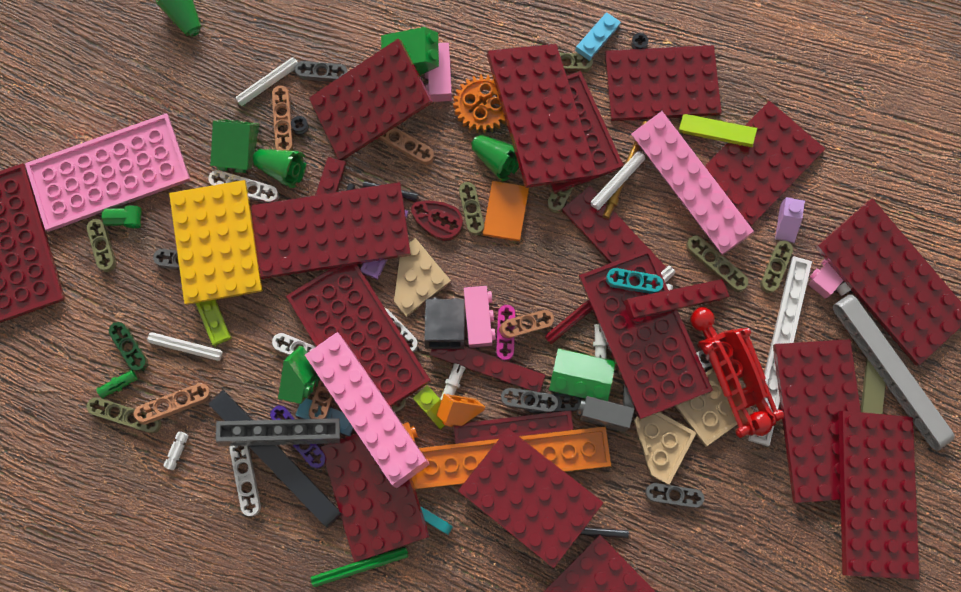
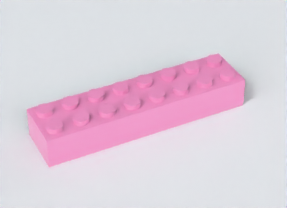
M663 111L632 133L633 139L722 256L754 234V230Z
M338 332L305 354L392 486L398 488L430 465Z

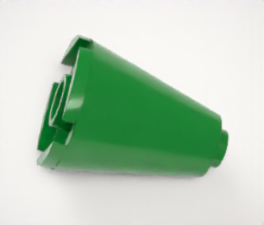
M193 0L155 1L158 7L186 36L195 37L200 33L202 27Z
M484 135L476 136L472 140V151L499 180L507 181L510 179L508 176L511 173L515 174L517 172L519 164L513 145Z
M259 149L252 157L255 167L289 188H295L296 186L294 185L296 182L300 183L306 171V163L303 161V157H306L299 151Z

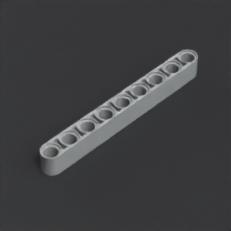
M850 294L833 305L835 314L881 378H885L883 379L885 384L907 415L913 417V423L927 443L934 450L939 451L955 439L953 431L857 298Z

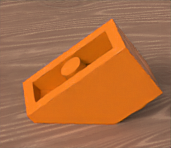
M444 394L436 416L446 426H462L483 412L485 406L473 398Z

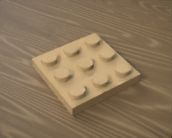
M713 368L706 372L713 391L675 406L692 430L696 432V435L705 447L737 425L727 397L723 394ZM750 407L746 408L748 414L751 415L753 410Z

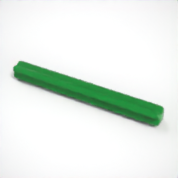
M402 547L312 576V586L317 587L407 558L409 556L406 547Z

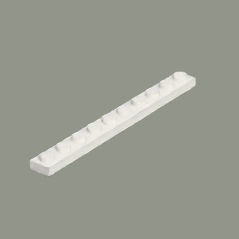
M794 256L791 258L764 372L765 381L777 410L780 398L773 345L794 342L812 261ZM766 398L765 400L769 408L771 409L768 399ZM772 426L770 433L767 435L749 436L748 441L770 446L774 426Z

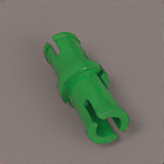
M131 369L119 377L111 378L110 382L97 387L96 390L100 398L104 399V397L116 391L120 392L123 390V387L137 381L138 378Z

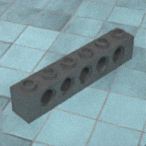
M340 419L216 421V443L218 446L340 443Z

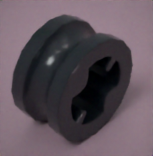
M644 33L635 34L631 42L632 48L646 49L649 41L648 37ZM638 39L642 40V45H638Z
M296 116L291 121V127L296 134H304L308 131L309 125L303 116ZM298 122H299V124H300V122H302V123H303V127L301 128V127L299 126V128H297L296 124H297Z

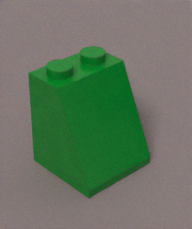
M421 27L381 36V49L398 38L402 41L419 76L439 67L438 32Z
M224 119L214 120L210 166H216V170L227 171L228 168H235V172L246 173V170L252 169V157L255 153L260 123Z

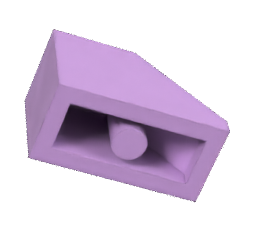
M787 197L780 204L775 240L795 242L803 218L805 201Z

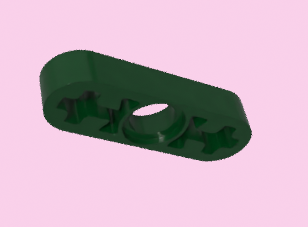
M121 322L113 323L109 327V335L128 366L136 372L144 371L148 366V360L125 324ZM118 327L122 329L121 333L126 338L122 339L120 335L115 334ZM127 342H132L133 349L125 352L124 345ZM133 355H135L136 358H138L139 360H142L140 362L141 365L139 367L137 365H134L136 364V361L132 357Z

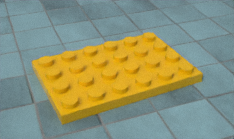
M241 180L169 193L184 304L189 305L262 292L246 181Z

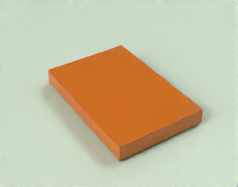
M492 181L483 236L520 242L529 188Z

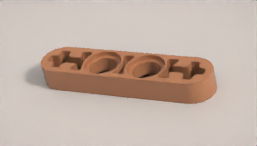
M276 86L272 91L275 146L277 150H283L280 146H283L282 138H285L288 146L284 150L293 151L290 94L286 87ZM280 92L284 93V95H282V100L284 103L280 102L278 96L280 95ZM280 108L287 109V113L283 116H279L277 111ZM281 125L288 126V130L285 133L278 131Z
M396 127L388 131L386 137L383 134L378 138L421 164L428 165L434 160V152L429 146ZM396 133L400 138L398 141L393 142L389 137L391 134ZM409 142L415 144V148L411 151L405 149V145ZM428 152L429 158L425 157V159H423L421 153L426 154Z
M199 383L138 406L134 411V417L140 424H149L202 404L209 400L211 393L207 385ZM202 389V391L204 392L203 397L197 395L199 394L198 390ZM191 392H192V395H193V397H194V400H193V401H192L191 396L189 395V393H191ZM180 396L188 398L184 405L177 403V399ZM161 403L169 405L165 412L158 411V406ZM151 407L154 408L156 415L152 413ZM142 411H145L147 413L145 419H143L141 416Z

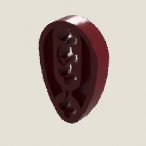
M430 200L415 202L411 207L412 216L417 224L432 237L441 241H449L460 234L463 227V219L456 207L444 202ZM423 207V212L425 213L420 212L418 215L415 209ZM440 215V220L447 218L449 224L453 225L455 222L458 228L450 230V225L445 224V226H442L441 221L437 220L434 222L432 217Z

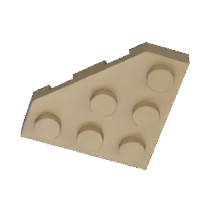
M416 238L409 243L411 256L399 258L394 303L406 317L422 306L426 299H431L451 283V280Z
M660 412L641 420L636 416L634 424L650 476L666 485H670L696 432Z

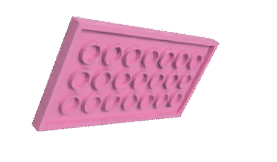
M167 113L25 163L44 228L47 232L100 214L104 209H114L191 181Z

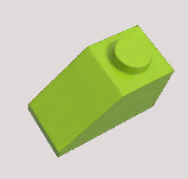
M426 385L413 397V400L441 430L445 425L436 416L441 399Z

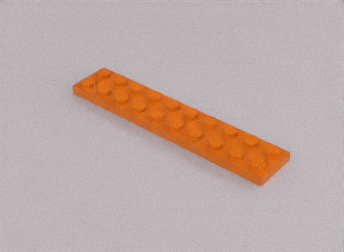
M606 426L519 436L564 472L611 467ZM499 439L419 448L430 465L412 477L415 490L464 484Z

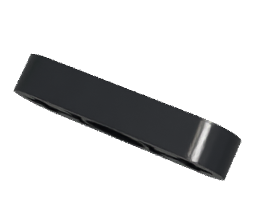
M563 393L552 394L558 400V406L554 412L570 410L574 412L578 410L581 403L580 397ZM531 395L525 399V404L527 406L528 403L531 402V399H535ZM538 396V403L542 402V397ZM560 397H564L563 401H569L570 397H573L574 401L578 403L574 407H571L570 404H564V408H561L562 401ZM526 410L527 412L532 413V414H534V413H545V412H539V411Z

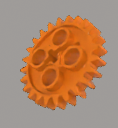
M480 75L478 80L473 76L472 82L466 79V85L460 84L461 90L456 89L457 96H454L455 103H453V108L456 109L454 110L455 115H459L458 121H463V127L469 124L470 131L475 127L476 133L480 129H483V132L486 133L487 128L491 132H493L494 126L500 129V122L506 124L494 79L490 80L489 75H487L486 79H483V76ZM483 90H488V91H489L488 94H483V93H481V92H482ZM469 99H472V100L475 101V102L472 103V104L466 103V101L469 100ZM493 104H498L500 107L492 108L491 106ZM477 114L485 115L483 118L476 117Z

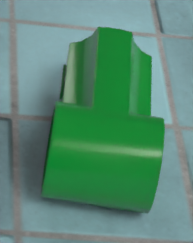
M130 205L125 206L124 209H104L102 212L103 225L140 228L142 208Z

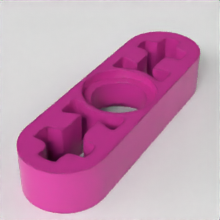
M503 305L498 311L496 354L499 359L509 361L514 355V337L503 338L499 328L500 322L503 323L505 321V316L501 315V313L509 310V313L512 314L509 315V320L515 318V309L510 305ZM507 326L506 328H508V329H510V330L512 331V330L515 329V326H513V327ZM499 341L512 342V344L507 343V350L511 351V353H508L506 357L503 356V353H500L503 350L504 343L500 344Z

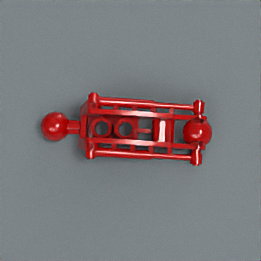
M705 307L695 309L690 317L691 325L695 330L703 332L706 337L705 340L698 342L697 345L706 355V360H709L723 394L727 397L739 427L736 429V435L739 438L746 435H767L770 433L772 426L776 424V421L784 418V413L780 409L777 410L765 381V374L750 339L751 330L746 327L744 329L727 330L717 334L713 327L715 321L713 312ZM740 378L743 379L746 385L744 389L741 388L738 379ZM766 398L768 399L771 409L769 408L765 400ZM756 405L759 411L753 412L749 416L746 408Z

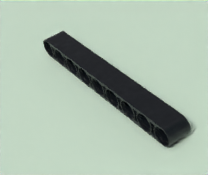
M224 390L208 403L224 421L253 420ZM278 445L249 446L324 526L329 528L342 515L330 499Z

